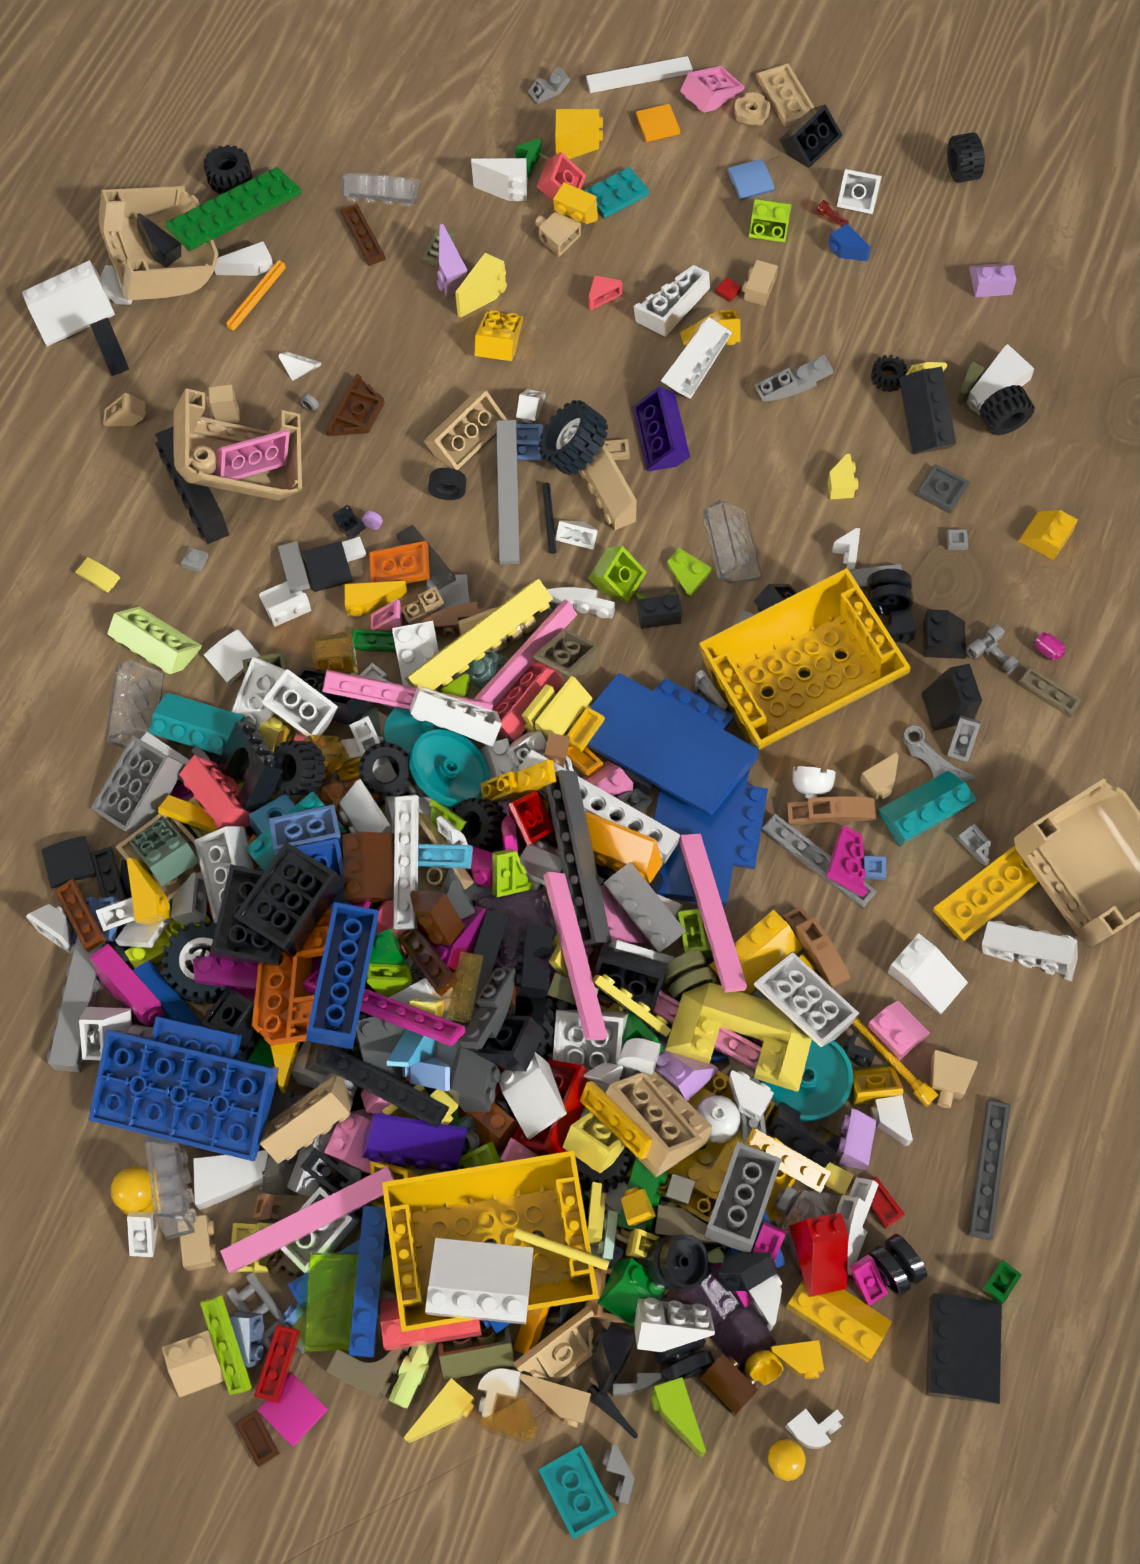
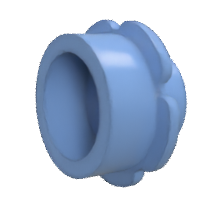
M291 1304L283 1314L286 1318L284 1323L287 1322L291 1327L304 1313L299 1304L296 1307Z

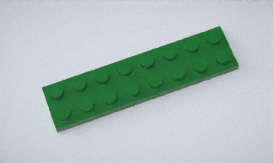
M275 167L165 222V229L190 252L301 195L302 189L283 171Z

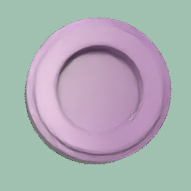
M373 511L365 512L362 517L364 525L373 530H378L383 523L381 516Z

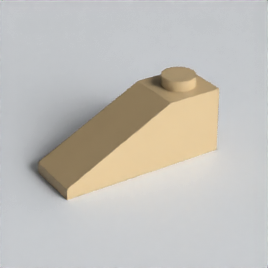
M520 1374V1381L556 1416L564 1420V1425L577 1428L578 1424L584 1425L591 1393Z

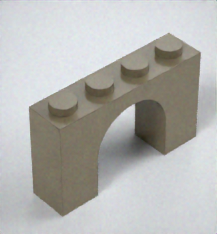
M381 1288L380 1301L397 1299V1295ZM379 1302V1312H378V1316H379V1317H380V1302ZM411 1347L390 1350L383 1359L372 1363L359 1361L337 1349L326 1373L380 1401L382 1396L386 1397L392 1384L389 1381L393 1373L397 1375L403 1362L400 1359L404 1351L409 1352Z

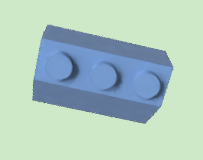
M334 805L269 818L275 856L285 842L296 847L332 839H339L341 853L343 854V843Z

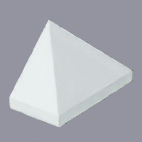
M288 351L279 354V358L292 381L320 367L322 363Z
M560 520L556 541L594 550L598 530L584 521Z

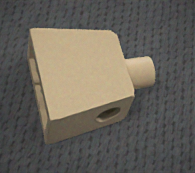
M557 212L553 213L548 219L540 215L535 221V225L539 227V240L558 257L581 236V223Z
M938 1050L934 1051L931 1057L930 1087L939 1094L938 1106L951 1108L953 1098L958 1100L963 1098L976 1069L977 1061Z

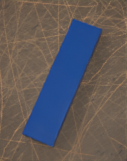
M150 960L133 969L138 978L160 1001L166 1018L203 1026Z

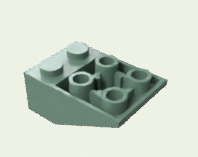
M166 817L162 820H157L151 827L137 833L129 841L161 886H164L199 862L188 843Z

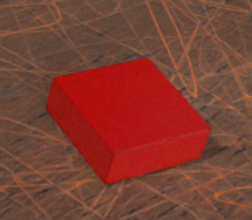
M726 277L715 289V294L731 302L739 294L742 286Z

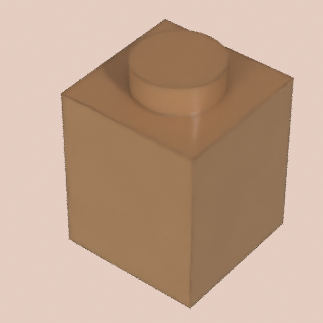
M549 732L544 757L553 760L554 763L564 768L570 737Z

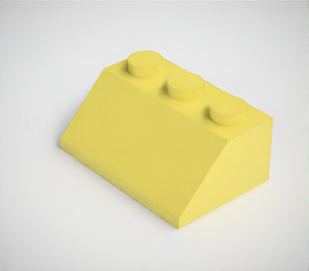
M571 676L535 721V731L540 730L546 742L549 732L566 736L586 707L590 708L592 706V697L575 677Z

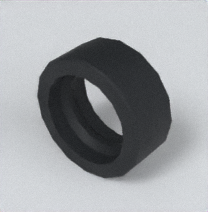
M438 468L430 473L428 490L434 497L442 500L460 499L465 494L467 479L459 470Z

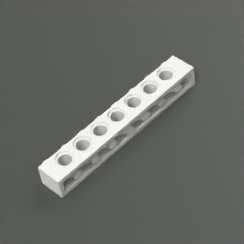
M531 750L518 768V771L549 759ZM554 763L555 772L559 770H567L561 767L560 765ZM578 776L585 811L627 828L636 827L639 829L637 832L657 839L662 862L666 863L678 844L680 834ZM546 789L538 791L541 795L548 797ZM592 806H600L602 809L594 810ZM617 816L620 820L614 821L610 817Z

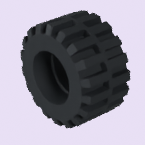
M975 132L955 135L949 139L947 162L950 174L956 183L978 180L983 175L985 166L984 149L978 134Z
M218 146L217 149H212V152L206 155L207 158L204 159L203 165L208 184L217 193L222 192L223 194L252 179V171L247 153L243 149L237 148V146Z
M1011 385L996 391L981 405L979 413L993 435H1004L1024 425L1032 417L1035 407L1023 387Z
M286 741L280 743V746L274 749L275 753L273 754L283 768V772L275 787L277 790H280V793L287 795H309L311 792H316L318 787H321L322 779L325 778V757L321 755L322 751L320 748H317L315 743L309 741Z
M387 742L375 744L367 749L360 759L358 769L360 779L367 790L375 795L387 797L401 793L409 785L412 778L409 767L410 756L399 745ZM381 757H391L398 764V775L390 782H381L373 774V765Z
M468 798V800L461 801V805L457 804L455 807L456 811L453 813L466 821L461 833L465 836L467 845L489 852L499 849L500 843L503 844L502 822L505 816H507L506 812H502L504 808L494 800ZM480 817L482 826L481 831L478 834L476 825L478 818Z
M627 1147L622 1150L615 1162L602 1173L591 1169L586 1163L575 1157L580 1186L583 1184L584 1189L587 1191L590 1190L592 1183L596 1182L602 1183L604 1193L609 1192L610 1187L613 1190L616 1189L618 1183H622L624 1176L627 1175L629 1162Z

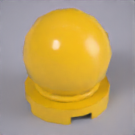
M132 1166L122 1169L114 1176L111 1184V1197L114 1204L126 1215L129 1212L137 1211L154 1213L159 1208L163 1199L160 1181L146 1168Z

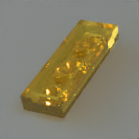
M467 952L460 953L456 973L458 981L454 984L447 1019L466 1023L471 1022L483 955Z

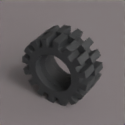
M883 355V358L879 357L877 361L875 360L871 380H873V385L877 384V389L882 387V391L885 392L888 389V392H892L893 388L897 391L900 387L898 378L907 374V365L904 364L903 359L899 361L898 356L894 359L892 358L893 355H889V358ZM890 370L896 375L889 377L884 375L882 371Z

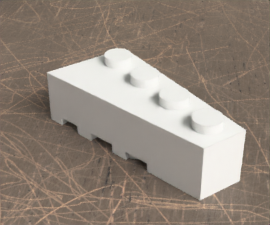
M695 265L691 266L675 277L674 282L671 284L666 283L658 293L646 297L645 302L642 304L637 303L634 306L635 321L666 337L710 289L709 272Z
M708 317L707 320L703 321L698 332L661 381L678 393L691 399L733 332Z
M419 685L409 708L411 715L417 720L429 721L438 727L449 729L492 747L502 724L497 711Z
M988 921L982 942L984 954L1009 962L1016 959L1020 964L1028 968L1039 966L1047 974L1054 975L1055 972L1065 975L1064 979L1072 981L1078 959L1076 939L1068 935H1052L1045 930H1029L1021 925L1016 927L1010 926L1002 921Z

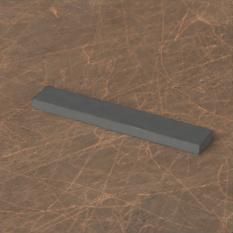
M993 1100L986 1101L968 1236L989 1241L993 1239L1011 1104Z

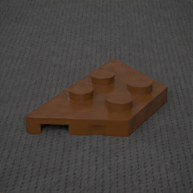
M359 374L355 375L325 430L327 436L369 433L385 404L384 398L379 393H376L369 384L367 385Z

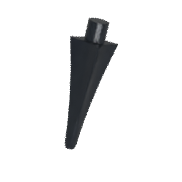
M593 1384L587 1390L593 1397L591 1402L613 1418L636 1439L638 1437L637 1432L622 1416L608 1394L604 1397Z

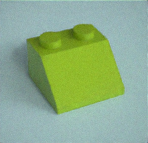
M616 546L605 550L588 579L601 592L624 603H628L647 572L623 546Z

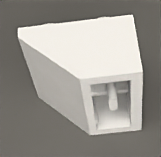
M86 1007L79 1019L82 1060H101L106 1030L127 1032L132 1025L131 1008Z

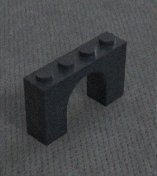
M236 721L217 765L223 775L243 778L249 765L246 780L237 799L244 810L256 811L268 803L280 779L283 768L272 753L271 748L265 742L264 737L260 734L257 726L251 722L243 723Z

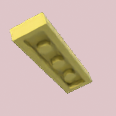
M605 974L593 977V983L596 987L630 1013L632 1012L659 1035L667 1037L671 1032V1029L666 1026L668 1022L659 1015L654 1017L649 1013L650 1008L640 1001L637 1004L631 999L633 996L624 988L619 990L613 986L615 981Z

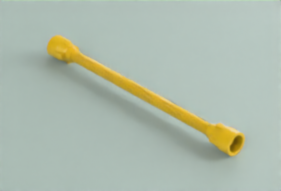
M804 955L799 956L813 971L815 970V967ZM856 1017L852 1025L911 1084V1088L915 1091L913 1094L925 1107L929 1106L939 1096L938 1093L926 1082L922 1083L916 1079L889 1052V1049L887 1050V1047L885 1048V1045L867 1029V1026L859 1018Z

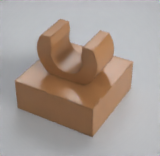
M267 1193L259 1195L253 1219L263 1221L279 1218V1215L272 1212V1207H280L282 1203L277 1200L274 1201V1195Z

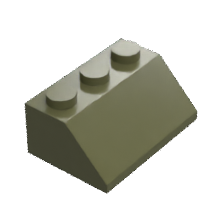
M480 1320L481 1336L438 1342L443 1379H458L464 1376L483 1374L495 1369L515 1367L513 1364L515 1360L509 1325L496 1334L491 1326L486 1328L482 1320Z

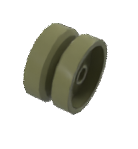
M695 950L685 953L667 963L663 983L670 985L668 993L671 998L680 1002L683 993L709 982L715 983L716 977L712 969L705 967L707 960L702 951Z

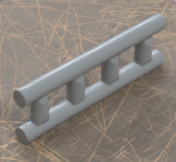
M252 1272L245 1278L249 1283L248 1286L239 1293H237L235 1288H231L226 1294L238 1311L251 1312L244 1300L256 1292L263 1303L253 1310L252 1313L265 1314L269 1310L277 1321L266 1331L265 1329L263 1331V1345L269 1350L271 1338L277 1324L290 1328L294 1327H291L287 1322L284 1323L286 1318L283 1316V1312ZM299 1336L296 1348L302 1354L308 1349V1346Z

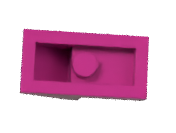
M869 1254L849 1267L852 1274L848 1276L868 1306L888 1294L876 1263Z

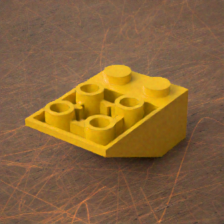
M736 309L717 310L680 332L682 343L687 346L700 329L703 321L710 317L733 332L725 345H734L736 342H741L740 317Z
M498 311L486 312L475 335V356L512 361L519 340L523 316H518L515 313L502 314Z

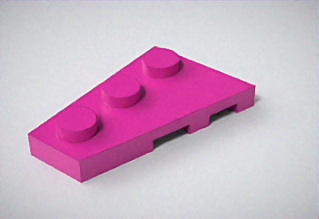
M845 825L840 828L826 877L863 897L867 894V886H864L866 873L862 866L864 850L863 838L860 833Z

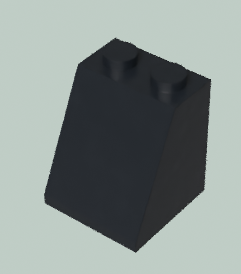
M970 664L949 667L921 694L933 731L957 726L960 715L975 719L982 702Z

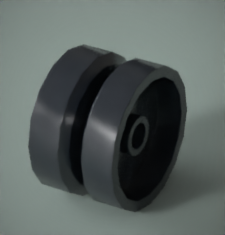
M883 569L872 573L867 578V600L876 614L889 616L890 612L912 608V577L908 572L900 569Z
M895 1233L885 1241L886 1248L878 1245L868 1254L874 1259L885 1285L895 1295L901 1297L911 1289L910 1282L918 1284L928 1274L923 1262L912 1246L901 1235Z
M693 1235L663 1236L656 1239L649 1247L646 1267L651 1280L663 1290L693 1289L699 1286L706 1277L708 1255L702 1242Z
M705 1338L663 1352L653 1351L658 1364L673 1362L662 1371L665 1382L678 1378L686 1380L712 1366L715 1361L710 1350H702L695 1353V1351L705 1345Z

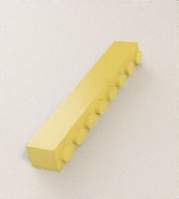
M539 579L532 581L404 679L410 687L417 688L419 685L436 691L435 689L441 684L445 686L453 680L451 676L455 673L461 674L469 668L468 663L472 660L477 662L486 655L484 651L488 648L494 649L502 643L500 639L505 635L510 637L517 632L518 629L516 627L521 623L525 625L534 619L532 616L537 611L541 613L550 606L548 603L553 598Z

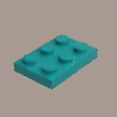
M630 167L584 190L596 196L597 211L604 219L649 196L650 192Z
M582 1445L538 1469L573 1540L617 1515Z

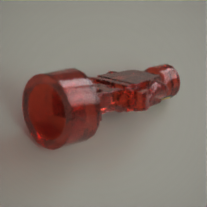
M823 200L816 209V213L820 216L826 214L830 220L842 226L847 223L849 224V221L838 211L833 210L830 207V203L826 200Z

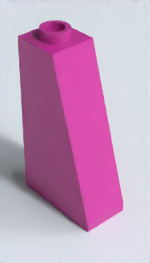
M109 944L90 956L100 984L125 1008H131V1014L145 1027L155 1023L156 1017L165 1015L160 1001Z

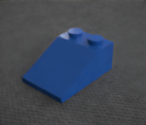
M339 839L295 847L335 871L344 879L343 858ZM344 885L328 909L333 908L334 902L352 904L345 901Z

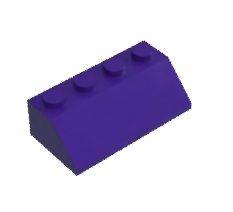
M659 386L632 406L646 470L648 471L677 467L690 458L676 395Z
M374 1113L364 1133L362 1158H368L372 1162L387 1161L396 1166L412 1165L421 1170L430 1168L437 1169L438 1172L453 1171L460 1161L467 1128L440 1124L437 1129L422 1120Z

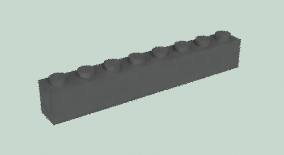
M559 770L555 772L556 782L546 785L563 874L566 876L584 947H596L610 943L611 937L577 771Z

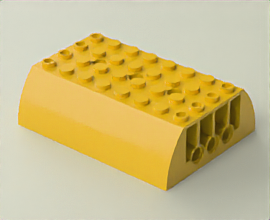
M848 568L699 643L711 680L721 697L728 703V709L734 715V719L748 743L758 748V750L907 675L911 669ZM844 652L847 656L844 659H837L835 654ZM806 670L810 673V676L801 678L798 674ZM765 689H771L774 693L770 697H765L762 695V692Z
M574 1151L382 1182L402 1332L476 1320L427 1315L425 1313L435 1238L482 1243L488 1239H493L497 1244L534 1248L527 1311L599 1298L594 1267L592 1265L513 1238L516 1228L530 1233L540 1231L546 1239L591 1254Z

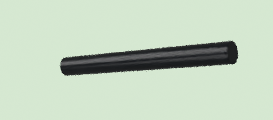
M543 483L548 549L550 554H555L557 549L550 483Z

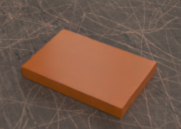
M426 541L369 552L370 583L406 581L407 584L430 579L429 552Z

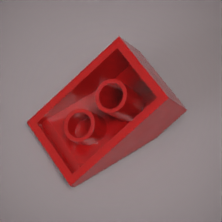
M537 790L507 804L509 815L514 819L518 827V834L526 845L532 844L555 830Z
M842 1213L809 1218L789 1225L808 1297L847 1289L848 1233Z

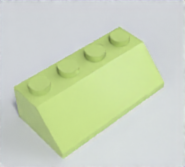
M141 607L114 613L108 635L114 638L117 643L124 644L133 653L146 658V661L162 668L163 672L168 674L182 671L202 647L199 643Z

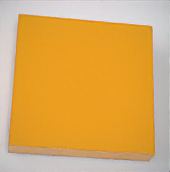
M670 104L636 111L635 116L646 142L680 134V128Z

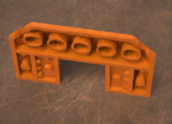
M332 909L326 910L295 957L282 949L278 966L258 964L252 1027L271 1046L306 1041L315 995L309 996V991L303 989L302 983L311 976L312 957L323 956Z

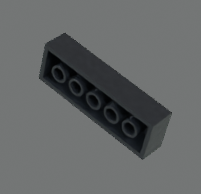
M174 426L156 433L158 442H155L159 456L162 463L166 466V470L173 480L178 494L181 495V500L185 508L188 509L189 516L193 524L195 523L200 538H205L207 544L229 536L223 514L210 488L186 482L176 470L173 445Z

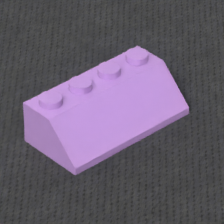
M647 1027L657 1036L664 1049L659 1053L654 1070L688 1102L719 1071L718 1068L711 1063L707 1064L666 1051L670 1034L664 1037L650 1027Z

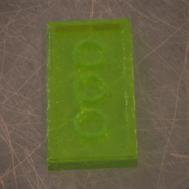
M309 1253L305 1352L337 1351V1349L349 1351L357 1276V1253Z

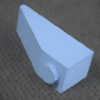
M434 1055L412 1066L402 1067V1075L409 1083L450 1091V1067Z

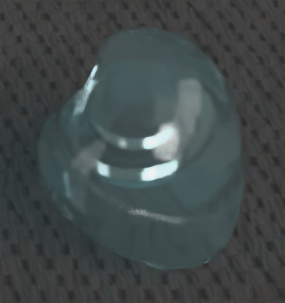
M488 650L484 652L486 655L477 662L473 660L468 670L471 683L479 690H482L503 665L506 664L507 658L505 655H498L495 651Z

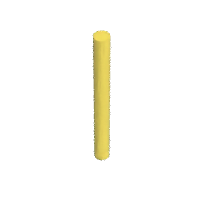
M516 1228L513 1238L607 1271L610 1262L608 1260Z

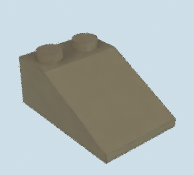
M563 629L536 652L533 658L568 676L584 675L595 666L599 645L569 630Z
M663 1203V1205L658 1206L656 1236L693 1235L702 1242L706 1250L712 1251L719 1247L724 1252L726 1245L704 1237L708 1225L683 1208H677V1204Z

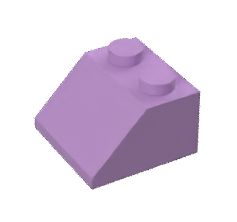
M1012 264L969 265L975 298L1012 295L1016 284V275Z

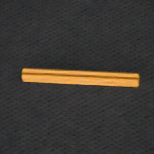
M278 260L226 322L228 329L234 331L286 269L284 262Z

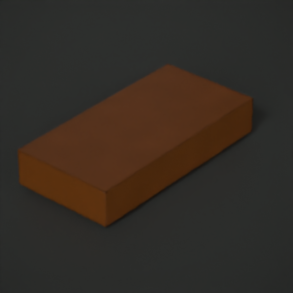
M257 1410L235 1423L257 1467H261L280 1455Z

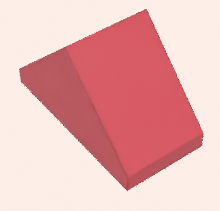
M595 276L589 293L590 311L621 296L623 289L622 281Z

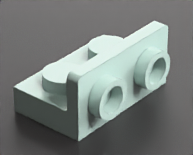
M609 1210L604 1214L602 1239L597 1246L590 1244L591 1255L608 1261L613 1259L618 1218L617 1211Z

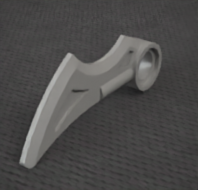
M913 725L905 730L903 742L908 747L910 755L923 760L930 767L933 779L946 771H950L964 782L975 779V775L955 767L924 741L925 732L921 727ZM912 732L917 733L920 739L915 742L911 741L908 734Z

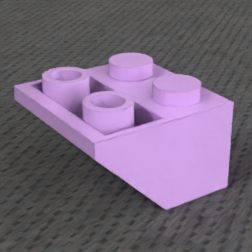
M852 1109L850 1114L845 1115L844 1121H842L840 1134L844 1135V1137L840 1139L836 1156L840 1157V1165L866 1171L870 1161L876 1120L856 1109Z

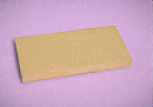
M789 63L756 73L758 83L785 128L795 125L811 108H814Z

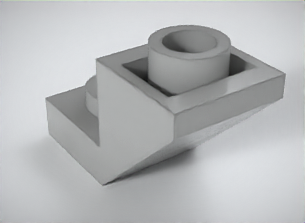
M557 67L547 81L537 78L528 93L536 103L540 104L561 94L571 79L562 68Z
M613 1445L611 1451L606 1450L603 1465L607 1466L606 1472L624 1477V1482L620 1480L618 1482L615 1496L619 1497L618 1503L628 1506L635 1478L618 1446Z

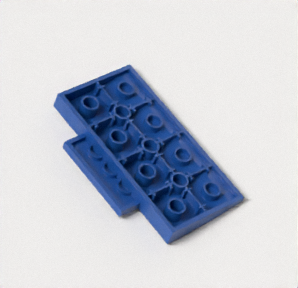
M618 673L590 707V709L603 715L605 720L589 741L587 747L710 817L758 759V748L726 731L734 721L733 714L666 678L652 691Z
M749 770L711 817L661 788L657 801L655 821L680 835L701 834L723 908H726L733 866L755 869L768 788L747 785ZM678 841L677 846L666 863H663L659 869L664 883L657 894L666 898L697 903Z
M156 1017L152 1038L120 1030H106L88 1120L255 1161L266 1126L279 1068L237 1058L242 1035L165 1017Z

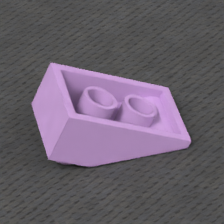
M440 224L437 285L440 291H444L446 297L455 294L467 277L468 270L444 224Z

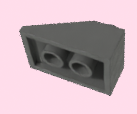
M374 1016L358 1020L355 1037L361 1061L399 1081L406 1080L402 1075V1067L387 1066V1060L405 1032V1029Z

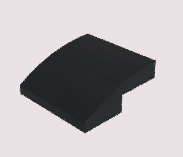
M342 541L303 551L314 592L353 582Z
M86 836L61 841L42 849L51 889L61 887L72 878L74 880L95 877V870Z

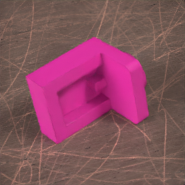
M764 1222L752 1252H770L775 1262L786 1231Z

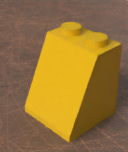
M556 109V154L562 152L568 159H572L599 149V141H603V130H599V128H603V117H599V109Z

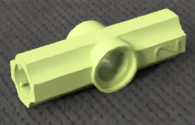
M437 1343L412 1347L409 1355H406L401 1364L398 1380L389 1397L390 1402L405 1409L409 1408L418 1385L422 1384L427 1374L428 1363Z

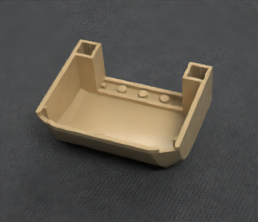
M184 186L101 190L98 216L100 231L122 294L127 301L190 294L200 289L215 270L218 251L214 240L190 252L182 245L181 257L166 268L152 258L137 229V214L141 213L174 237L165 229V222L200 205L194 195L190 196L185 191Z
M185 388L174 409L173 445L175 468L186 482L277 501L301 491L300 414L281 410L269 431L201 417L205 410V393ZM287 429L290 431L286 466L236 480L205 474L202 471L197 472L190 467L192 458H189L190 453L198 446L209 447L214 452L220 447Z
M1102 779L1037 820L1014 837L1017 852L1080 941L1090 947L1095 946L1140 917V812L1126 792L1119 787L1114 788L1106 783V779Z

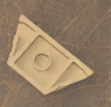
M587 1305L517 1359L513 1364L518 1371L522 1372L524 1370L533 1377L558 1383L593 1355L591 1317H594V1313Z

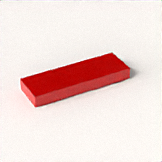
M279 1324L276 1325L254 1397L279 1404L301 1333L300 1330Z

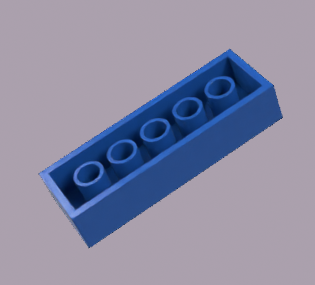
M334 902L306 1041L353 1049L380 910Z

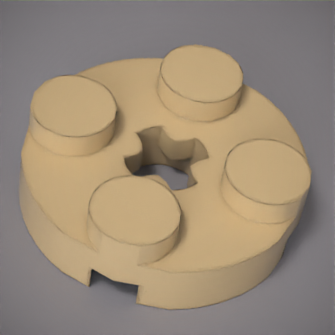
M753 92L746 93L745 97L741 99L740 97L737 98L734 107L737 122L748 125H763L770 114L769 101L767 102L762 94Z

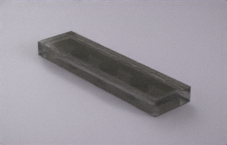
M414 525L396 534L397 539L402 545L426 541ZM428 543L430 579L440 590L454 582L456 577Z

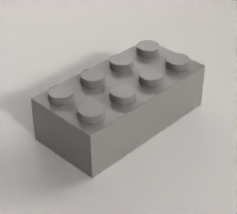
M737 1142L708 1223L705 1238L742 1252H751L782 1158Z

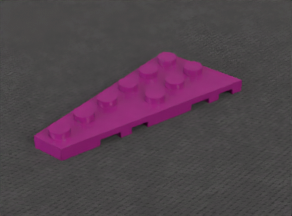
M210 956L193 959L196 983L221 987L224 985L232 986L242 990H256L258 964L229 961ZM323 956L312 957L311 975L316 970L320 971ZM309 991V996L315 995V993Z

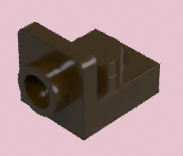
M281 1249L278 1253L274 1252L267 1261V1269L272 1276L280 1267L291 1277L296 1275L299 1278L305 1274Z

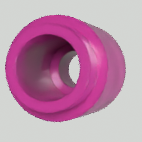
M1043 632L1034 643L1037 650L1052 661L1055 659L1060 660L1066 653L1064 649L1066 645L1050 633Z

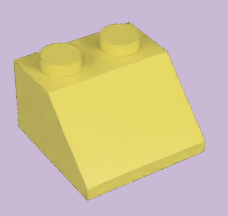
M589 1112L571 1125L563 1148L567 1151H574L575 1157L589 1165L591 1169L602 1173L615 1162L626 1145L593 1113Z

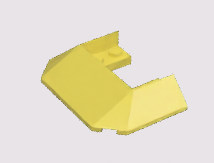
M710 982L682 994L666 1045V1051L709 1064L721 1027L763 1041L754 1074L755 1079L796 1092L799 1091L812 1039L773 1002L739 991L724 993L722 986Z

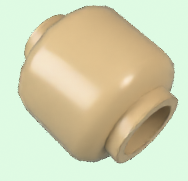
M198 446L191 451L189 458H192L190 467L197 472L202 471L205 474H212L216 469V456L213 450L206 446Z

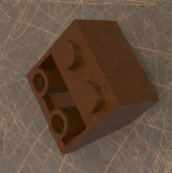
M722 1353L701 1377L700 1382L735 1417L757 1393L758 1389L755 1387L757 1383L749 1374L743 1375L738 1370L739 1364L730 1355L726 1357Z

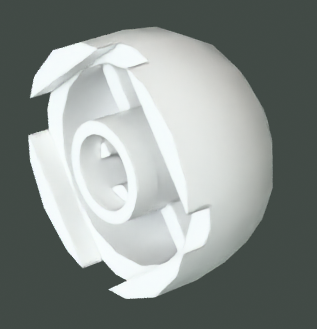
M793 767L794 787L798 792L805 794L806 799L826 795L834 786L836 772L827 769V772H823L821 768Z
M714 1095L706 1098L698 1105L697 1111L712 1125L709 1141L722 1144L730 1141L737 1134L740 1126V1112L737 1105L731 1099Z

